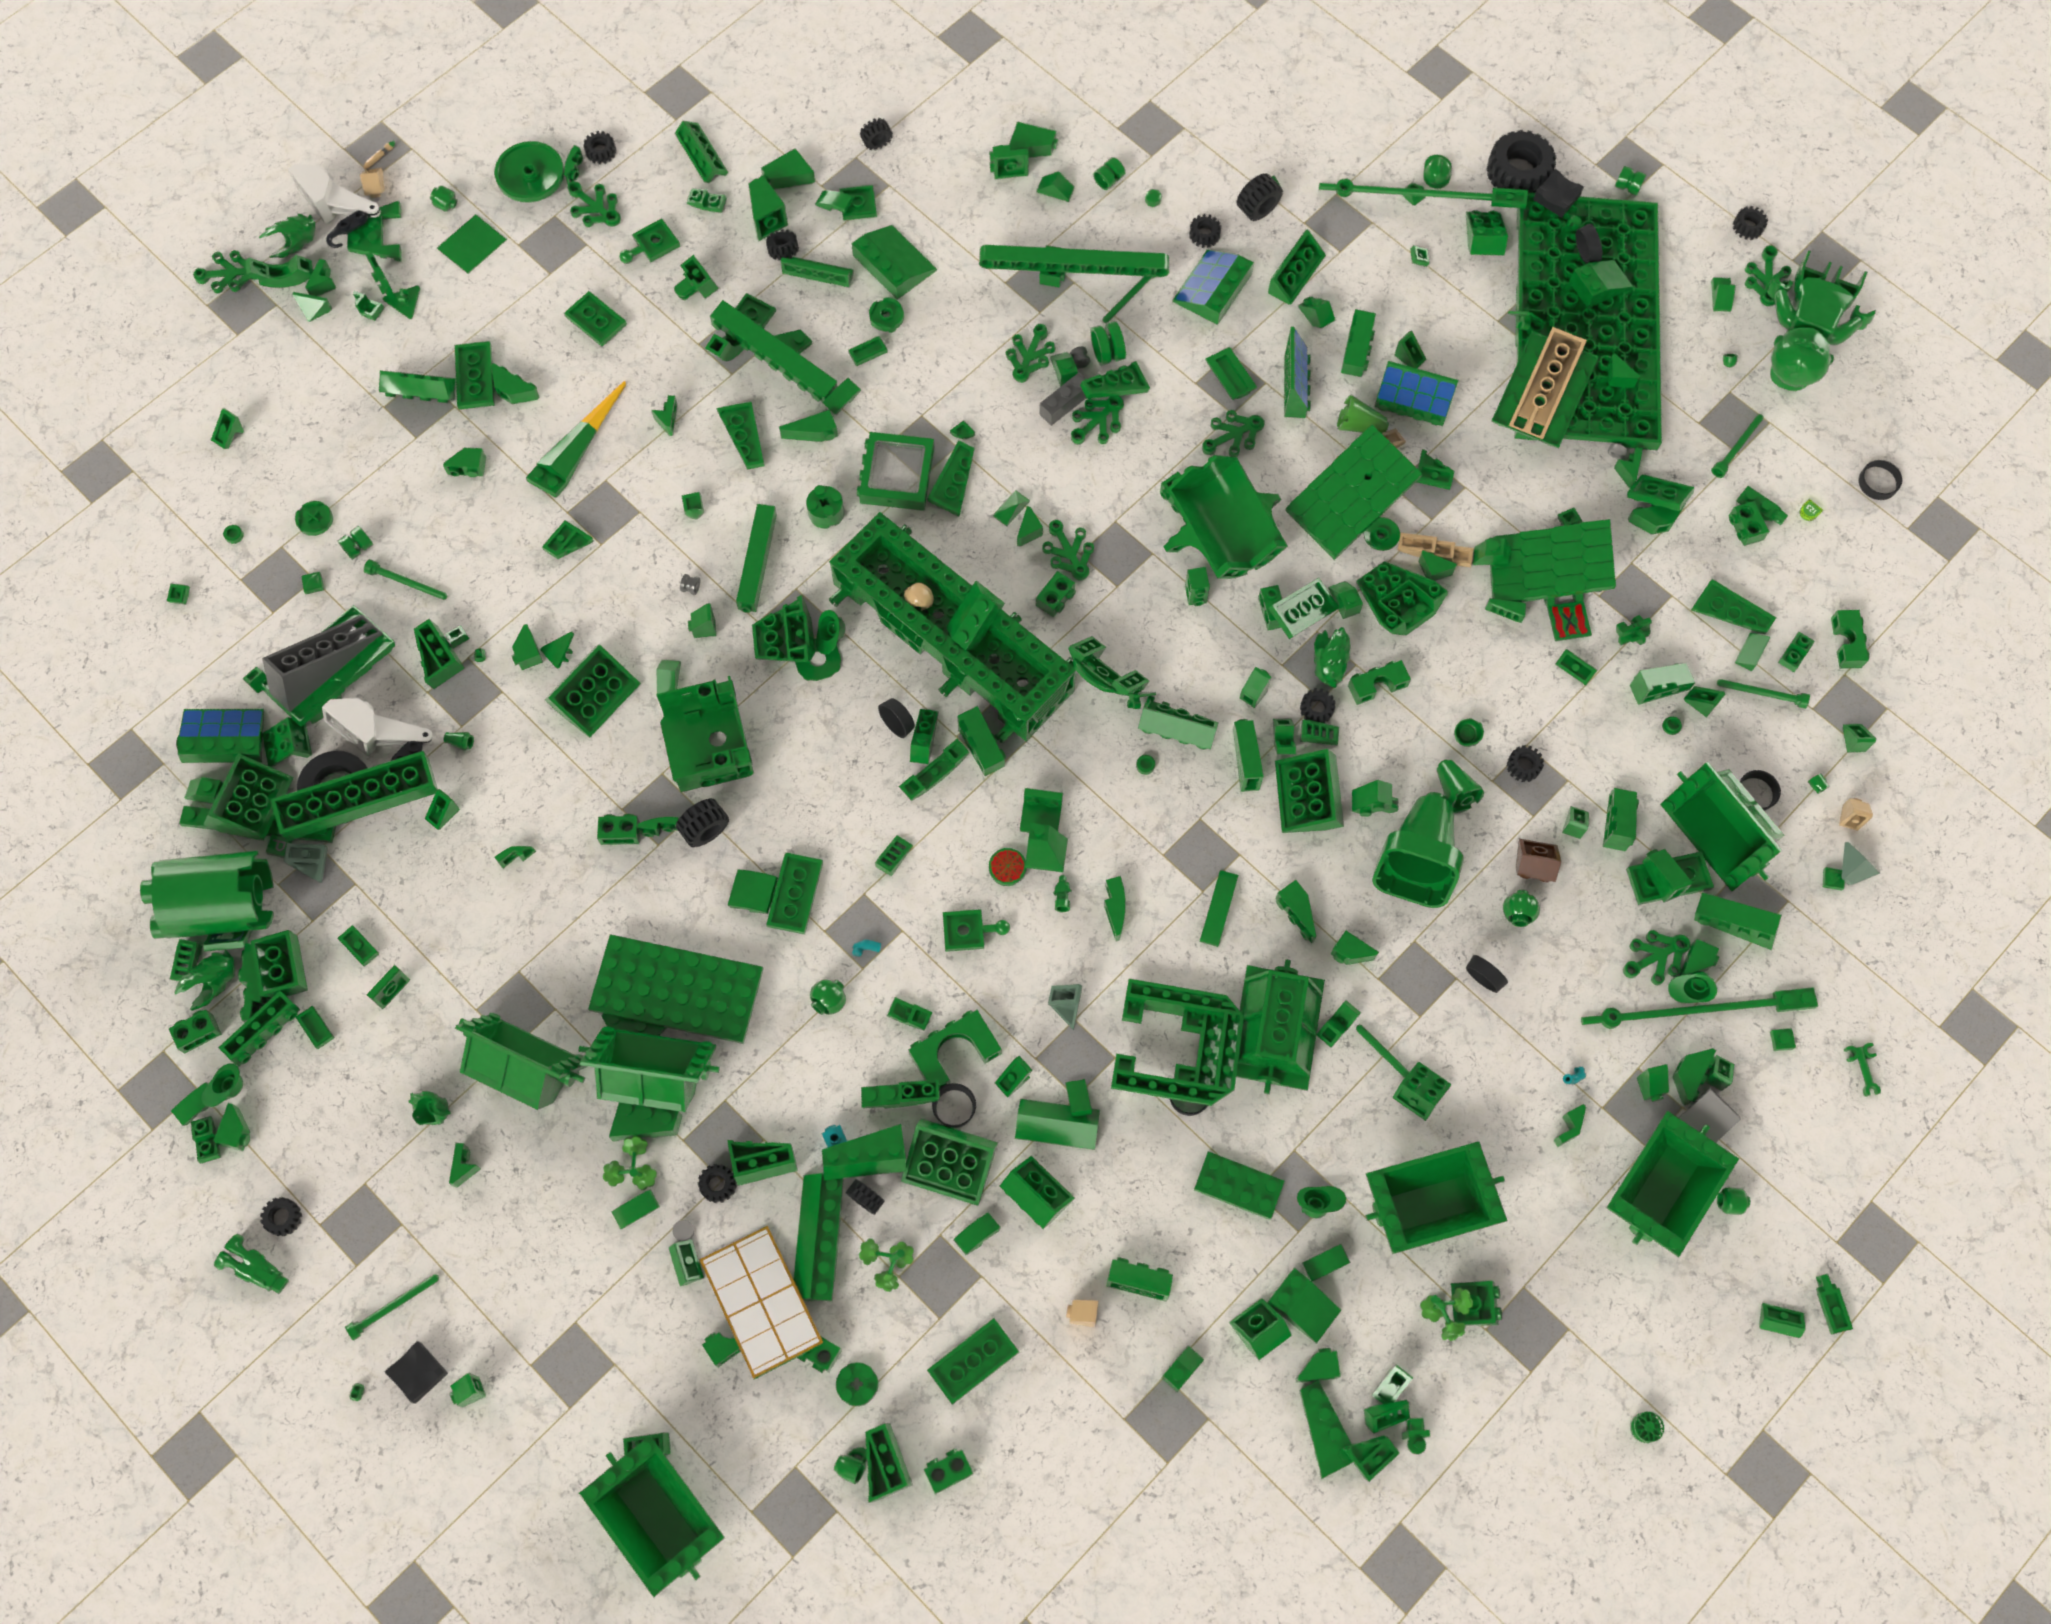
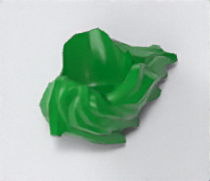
M429 1091L410 1093L411 1098L408 1101L412 1104V1118L416 1124L441 1125L448 1115L451 1114L448 1101L445 1098L439 1097L436 1093Z

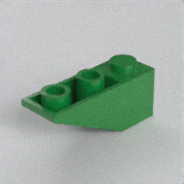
M920 709L911 741L910 762L929 765L939 711Z
M1295 880L1277 893L1276 903L1281 910L1287 912L1290 922L1299 927L1302 937L1305 940H1309L1312 944L1317 936L1309 896L1298 881Z

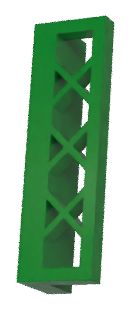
M682 121L675 135L703 181L710 183L715 174L726 176L728 173L726 167L700 125L695 122Z
M782 257L780 261L782 274L848 288L854 275L853 269L797 257L791 259L789 257Z

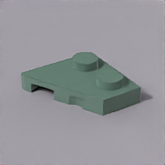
M287 843L284 862L317 882L322 883L328 847L317 844Z

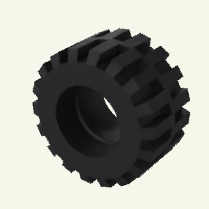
M1263 173L1250 180L1243 187L1236 203L1251 221H1257L1267 216L1278 205L1283 195V189L1268 173Z
M709 798L688 808L678 819L676 829L690 847H700L711 842L724 831L728 825L729 817L715 799Z

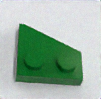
M372 251L365 254L374 271L371 273L374 281L380 283L378 287L382 295L386 294L389 300L395 298L392 288Z
M801 329L775 335L777 339L799 354L812 345V340Z

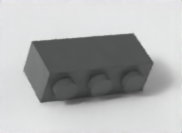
M1079 372L1040 403L1039 415L1052 426L1083 402L1086 396L1080 384L1086 378Z

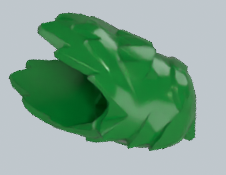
M298 214V216L287 217V220L275 222L274 225L265 228V231L259 238L279 232L282 233L285 238L284 247L269 257L284 258L291 253L302 250L305 244L313 241L316 224L311 214L308 217Z
M1343 627L1339 628V630L1335 629L1331 638L1328 637L1327 631L1324 630L1317 635L1314 642L1315 676L1321 682L1333 688H1336L1337 684L1345 676L1350 659V638Z
M224 950L223 953H211V956L202 959L198 965L192 967L179 979L175 995L180 992L184 993L196 984L203 983L202 991L192 1002L193 1005L190 1010L193 1011L209 1005L215 997L225 991L226 984L235 977L234 957L227 950Z

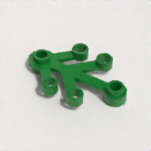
M573 181L568 184L569 194L574 198H580L589 205L585 207H571L572 217L578 218L581 214L590 213L602 215L594 217L590 215L584 216L582 220L585 227H591L594 223H605L613 227L620 223L621 216L616 211V204L618 202L616 194L610 193L607 195L609 210H606L603 207V195L606 192L604 185L597 184L594 187L596 193L595 201L582 191L579 182Z
M1771 245L1766 246L1761 254L1762 259L1765 261V274L1753 262H1749L1745 267V272L1747 274H1754L1765 285V289L1757 283L1754 277L1747 278L1745 287L1754 289L1760 295V302L1768 307L1775 305V300L1768 295L1767 291L1769 283L1773 278V260L1778 253L1777 249ZM1783 266L1777 273L1779 280L1790 276L1792 269L1789 266ZM1785 280L1782 283L1787 285L1789 281Z
M237 250L230 252L229 256L233 262H238L243 268H236L224 259L221 252H215L212 255V259L216 264H220L225 269L206 271L205 269L197 268L193 273L194 279L199 284L207 283L210 278L224 277L220 282L215 281L211 284L213 292L217 294L221 293L227 285H229L231 291L238 292L249 279H257L247 276L246 260L242 258ZM237 276H241L238 280H233Z
M1037 324L1034 327V337L1028 350H1026L1021 335L1016 334L1012 337L1013 345L1018 348L1023 357L1021 365L1017 360L1015 349L1010 348L1005 353L1007 359L1011 361L1014 367L1012 372L1013 378L1019 383L1026 382L1029 379L1030 373L1048 367L1049 360L1044 355L1052 354L1056 350L1055 344L1049 341L1045 343L1044 348L1036 351L1040 340H1044L1048 336L1047 327L1043 324ZM1038 359L1037 363L1029 366L1031 361Z
M1111 396L1107 400L1087 399L1084 403L1086 411L1075 410L1072 413V420L1077 423L1081 422L1082 419L1092 420L1082 429L1076 428L1071 432L1072 442L1077 445L1082 444L1085 441V436L1099 424L1098 442L1106 444L1109 440L1106 417L1112 412L1110 430L1113 433L1120 432L1119 411L1123 409V399L1120 396ZM1095 407L1104 408L1102 411H1093Z
M1229 410L1226 413V420L1228 422L1245 424L1238 427L1222 423L1219 418H1213L1210 424L1213 430L1227 431L1228 433L1214 440H1205L1202 445L1203 453L1213 455L1216 452L1217 446L1234 439L1233 445L1229 448V455L1231 457H1238L1242 436L1250 431L1249 437L1245 439L1244 447L1247 450L1254 449L1256 433L1264 428V419L1259 415H1252L1247 418L1237 415L1234 410Z
M1059 520L1051 521L1049 533L1057 536L1063 549L1054 547L1048 541L1043 543L1042 551L1045 554L1056 555L1051 558L1050 566L1053 569L1059 568L1071 572L1076 580L1086 579L1089 575L1087 563L1090 555L1094 552V545L1091 542L1085 543L1083 545L1084 553L1080 562L1077 558L1082 540L1086 537V530L1082 527L1076 529L1075 540L1071 547L1063 532V523ZM1049 546L1051 549L1047 550L1045 547ZM1086 547H1091L1092 549H1091V550H1086L1085 548H1086ZM1057 556L1069 559L1072 564L1061 562V559Z
M1655 930L1647 933L1646 940L1649 943L1658 941L1669 946L1660 948L1643 943L1639 939H1634L1630 943L1629 947L1633 952L1641 950L1652 955L1639 962H1627L1623 967L1624 975L1628 978H1635L1641 969L1658 961L1655 974L1651 977V982L1654 985H1661L1664 982L1667 957L1673 952V963L1668 967L1667 972L1672 977L1680 974L1682 954L1686 953L1691 946L1690 940L1685 935L1678 934L1672 938L1659 934ZM1650 934H1653L1655 939H1651ZM1677 942L1682 943L1683 947H1679ZM1633 943H1637L1639 948H1635ZM1628 968L1633 969L1634 973H1629ZM1671 968H1676L1677 973H1674ZM1655 976L1660 977L1661 981H1656Z

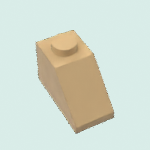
M382 168L364 170L360 174L365 196L370 195V198L380 197V193L385 191Z
M1849 798L1842 806L1839 826L1858 831L1873 817L1869 803L1862 802V800L1857 798Z
M1073 1300L1072 1305L1067 1307L1066 1317L1070 1318L1069 1324L1094 1327L1098 1301Z

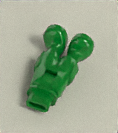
M235 1234L225 1244L224 1248L241 1257L243 1262L235 1260L226 1251H221L214 1262V1267L218 1270H223L226 1267L235 1270L234 1275L248 1283L251 1282L267 1291L273 1290L280 1294L289 1280L282 1276L283 1273L267 1261L263 1254L255 1249L246 1250L242 1245L244 1242L243 1236Z

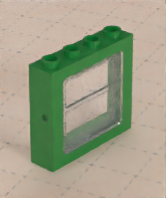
M870 432L869 438L865 439V449L867 451L862 456L864 468L860 470L859 474L861 486H857V496L860 498V504L925 511L935 448L934 439Z

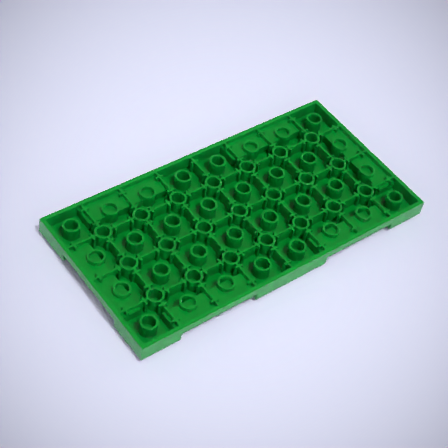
M1528 193L1526 209L1517 208L1518 283L1516 286V311L1531 312L1546 321V324L1530 321L1528 331L1516 328L1515 347H1517V363L1532 330L1549 336L1552 327L1587 340L1583 350L1599 357L1563 439L1620 443L1625 448L1638 447L1647 450H1658L1662 443L1658 203L1579 197L1561 218L1534 201L1535 193ZM1571 215L1578 216L1582 220V224L1578 229L1587 224H1592L1595 227L1602 246L1601 261L1615 260L1632 284V289L1590 308L1585 306L1569 283L1574 269L1586 264L1582 260L1577 248V230L1571 231L1572 228L1568 229L1566 225ZM1516 316V325H1517V322L1520 320V317H1517V316ZM1614 353L1641 376L1634 388L1608 386V363ZM1514 432V439L1534 440Z

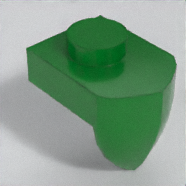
M695 492L681 495L685 515L691 519L697 520L704 513L701 493Z

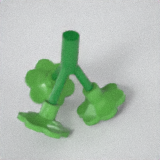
M638 1135L632 1138H625L622 1150L632 1156L631 1166L625 1170L622 1165H619L618 1161H611L610 1164H605L603 1167V1180L608 1182L611 1187H614L624 1181L623 1174L629 1173L633 1177L632 1183L638 1186L640 1190L654 1186L657 1172L651 1169V1166L648 1164L643 1165L642 1168L635 1167L636 1156L638 1154H645L648 1145L647 1141L641 1139Z
M871 1238L866 1242H862L860 1246L859 1258L863 1260L865 1265L875 1262L879 1256L889 1257L891 1262L889 1270L875 1274V1285L887 1292L897 1289L899 1283L897 1282L898 1278L893 1273L895 1264L898 1268H904L906 1264L908 1265L913 1262V1248L907 1246L905 1242H899L897 1246L895 1245L890 1248V1253L880 1252L878 1244Z
M1457 1288L1449 1301H1443L1437 1295H1430L1420 1303L1423 1318L1430 1319L1432 1322H1437L1440 1317L1445 1318L1446 1327L1442 1329L1441 1334L1443 1340L1453 1341L1465 1334V1324L1453 1322L1445 1310L1446 1305H1453L1456 1312H1461L1462 1314L1469 1313V1308L1473 1306V1301L1470 1298V1292L1462 1288Z

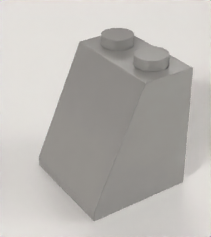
M1711 1087L1679 1117V1119L1699 1132L1705 1124L1710 1126L1705 1136L1715 1143L1741 1120L1740 1116Z

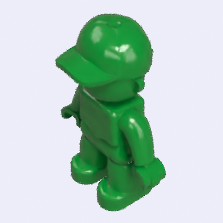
M1808 250L1795 275V296L1792 304L1788 292L1794 281L1790 280L1785 285L1779 281L1777 274L1773 276L1767 292L1775 300L1776 314L1780 325L1787 329L1783 336L1778 335L1774 341L1775 347L1771 354L1772 366L1770 371L1771 380L1774 384L1788 391H1799L1808 385L1819 382L1826 375L1829 366L1834 361V356L1830 354V345H1839L1845 342L1857 330H1863L1871 323L1876 310L1865 314L1859 312L1860 306L1856 305L1850 315V320L1837 326L1843 313L1850 308L1861 291L1868 273L1867 271L1863 273L1857 285L1839 279L1843 268L1840 265L1832 281H1826L1825 279L1832 262L1829 261L1823 273L1808 268L1806 263L1811 252Z

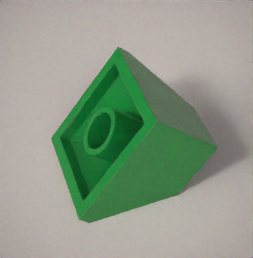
M1031 823L1025 868L1064 872L1068 838L1050 825Z

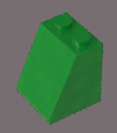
M764 176L755 178L748 183L757 240L761 241L770 236V233H775L776 230L779 231L788 226L785 204Z

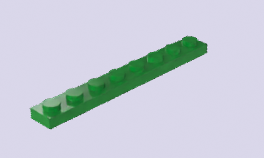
M183 807L179 821L181 826L214 830L203 825L210 811L209 808ZM274 818L266 836H281L276 818ZM336 826L296 839L333 843Z

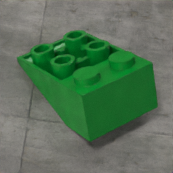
M1478 210L1466 212L1467 243L1470 255L1505 256L1508 234L1501 213L1497 211L1481 212Z

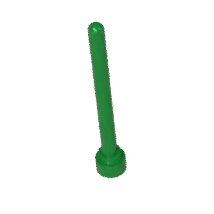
M1144 276L1103 317V322L1108 323L1152 277Z
M1762 414L1756 416L1723 461L1717 462L1713 466L1711 472L1714 476L1723 478L1726 475L1729 463L1764 418Z
M371 559L367 560L364 565V573L371 576L379 574L442 600H446L448 597L442 591L381 568L378 562Z
M1722 679L1717 681L1719 687L1794 702V705H1797L1799 708L1806 709L1810 700V694L1806 693L1793 695Z
M1362 1025L1356 1026V1031L1405 1078L1409 1071Z
M436 1274L430 1276L362 1321L351 1322L346 1325L345 1329L353 1341L359 1338L361 1333L364 1332L363 1329L438 1282L439 1276Z

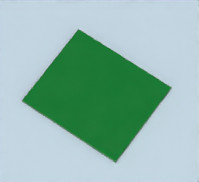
M475 214L440 244L437 249L469 274L507 239Z

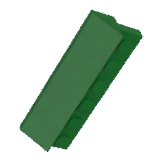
M822 1173L804 1175L793 1278L803 1301H833L844 1178L824 1180Z

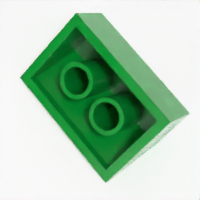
M975 581L946 626L951 639L964 650L976 649L1005 603L981 583Z
M285 930L250 941L260 997H273L279 991H282L286 996L308 991L299 940L296 934L290 930Z
M1032 1156L1011 1170L999 1186L1042 1229L1052 1223L1075 1199Z
M1117 1257V1260L1112 1259L1106 1287L1167 1302L1173 1274H1169V1270L1164 1268L1153 1270L1149 1269L1147 1264L1138 1262L1137 1265L1130 1264L1128 1259Z

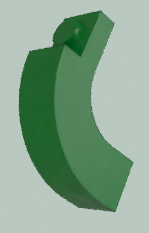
M295 255L290 261L279 265L267 264L250 257L245 261L247 276L258 279L259 285L271 288L297 286L307 281L313 272L312 260L299 255Z
M715 333L705 347L709 353L723 361L733 360L744 350L736 340L732 341L727 336L721 338Z

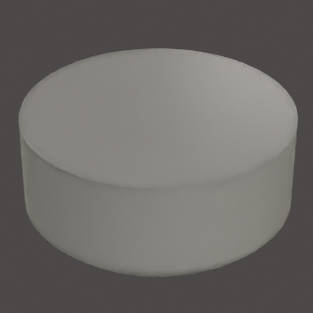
M1613 443L1610 445L1608 453L1616 459H1623L1626 456L1627 449L1620 444Z
M680 1220L675 1223L672 1232L678 1241H685L692 1238L694 1227L689 1221Z

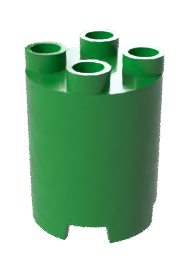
M258 851L165 859L153 862L151 866L152 879L142 880L140 884L142 902L144 904H152L154 915L150 918L152 937L154 939H170L268 929L274 915L273 911L262 910L263 890L274 888L268 860L254 859L259 855Z

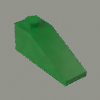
M830 410L779 426L782 439L823 442L838 437L837 427Z

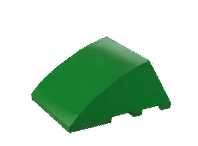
M802 594L796 597L797 600L791 604L783 605V608L778 612L770 613L752 624L756 659L810 662L815 654L813 625Z

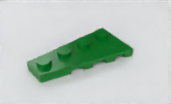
M1136 361L1132 362L1129 366H1121L1118 370L1107 371L1102 376L1099 374L1085 379L1080 384L1087 399L1148 393L1150 389Z
M752 401L716 408L746 469L764 467Z
M958 440L927 498L928 502L958 517L960 516L974 447Z
M1713 579L1708 583L1691 611L1762 634L1768 632L1777 618Z
M1318 1380L1299 1390L1315 1450L1316 1461L1320 1470V1477L1323 1479L1353 1462L1343 1450L1344 1447L1352 1444Z

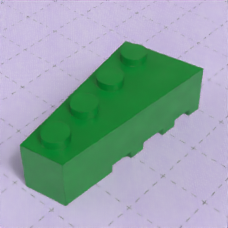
M1702 892L1694 920L1702 925L1713 927L1772 950L1782 915Z

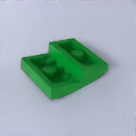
M737 869L728 906L736 909H747L753 913L768 914L778 877Z

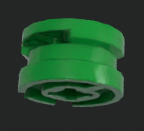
M1647 1411L1637 1414L1632 1419L1630 1430L1636 1440L1641 1443H1651L1658 1441L1662 1437L1664 1423L1659 1415Z

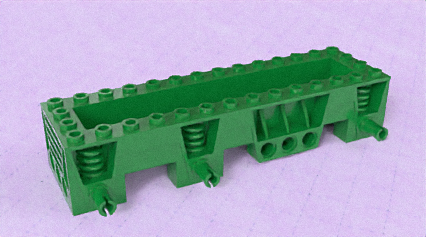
M879 512L829 561L833 583L839 588L829 598L830 603L838 607L846 597H850L859 606L864 602L869 604L876 610L880 622L920 655L926 651L942 664V673L949 678L938 689L942 695L944 694V697H948L957 686L970 696L974 692L978 693L998 710V719L1005 724L994 735L995 738L1003 744L1014 732L1027 742L1074 693L1076 670L1072 662L1073 658L1069 657L1067 661L1019 624L1022 618L1016 612L1009 616L1002 609L977 648L974 650H964L951 639L946 626L972 585L910 536L912 533L910 527L904 524L900 528ZM882 567H886L888 569V572L885 574H881L878 570ZM915 583L925 584L931 589L934 596L932 606L921 611L920 606H911L905 600V590ZM935 612H942L944 614L939 619L933 616ZM991 657H997L1000 661L996 664L990 663L989 659ZM1019 680H1026L1028 684L1020 687L1017 682Z

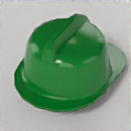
M1432 155L1426 159L1423 176L1425 183L1429 187L1441 189L1447 186L1451 178L1452 169L1449 159L1442 155Z
M825 610L821 613L818 621L816 647L824 655L830 654L835 649L838 640L844 636L846 630L842 618L838 617L832 610Z
M1697 971L1673 978L1668 985V992L1675 1001L1680 1003L1709 1002L1717 995V986L1714 979L1708 974Z
M228 1063L218 1069L202 1093L201 1100L205 1106H217L224 1102V1100L233 1098L240 1093L243 1087V1078L240 1076L238 1066Z
M1334 1186L1305 1187L1297 1193V1201L1301 1206L1302 1213L1315 1219L1322 1218L1327 1213L1339 1211L1345 1206L1347 1199L1345 1193Z

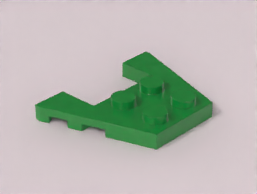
M395 201L379 207L381 211L379 216L369 217L367 223L347 234V248L349 252L365 255L372 251L373 255H378L380 258L387 259L388 257L393 258L395 261H401L400 244L383 245V219L401 218L400 202Z

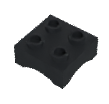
M1555 169L1545 183L1538 188L1533 200L1562 218L1580 197L1584 186L1568 180L1560 171Z
M418 1341L398 1361L384 1371L400 1388L407 1399L414 1404L421 1400L448 1374L427 1348Z

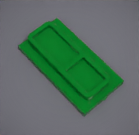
M1230 347L1205 359L1232 400L1240 399L1257 389L1256 384Z

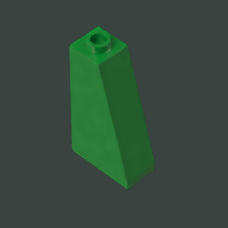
M1240 719L1235 721L1233 726L1240 791H1259L1264 775L1254 721Z

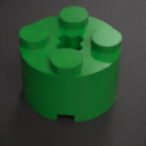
M817 485L807 496L808 516L815 526L827 529L830 526L838 525L844 517L843 500L841 493L835 488Z

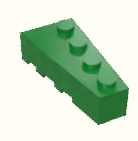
M901 1124L822 1149L824 1180L906 1172V1156Z

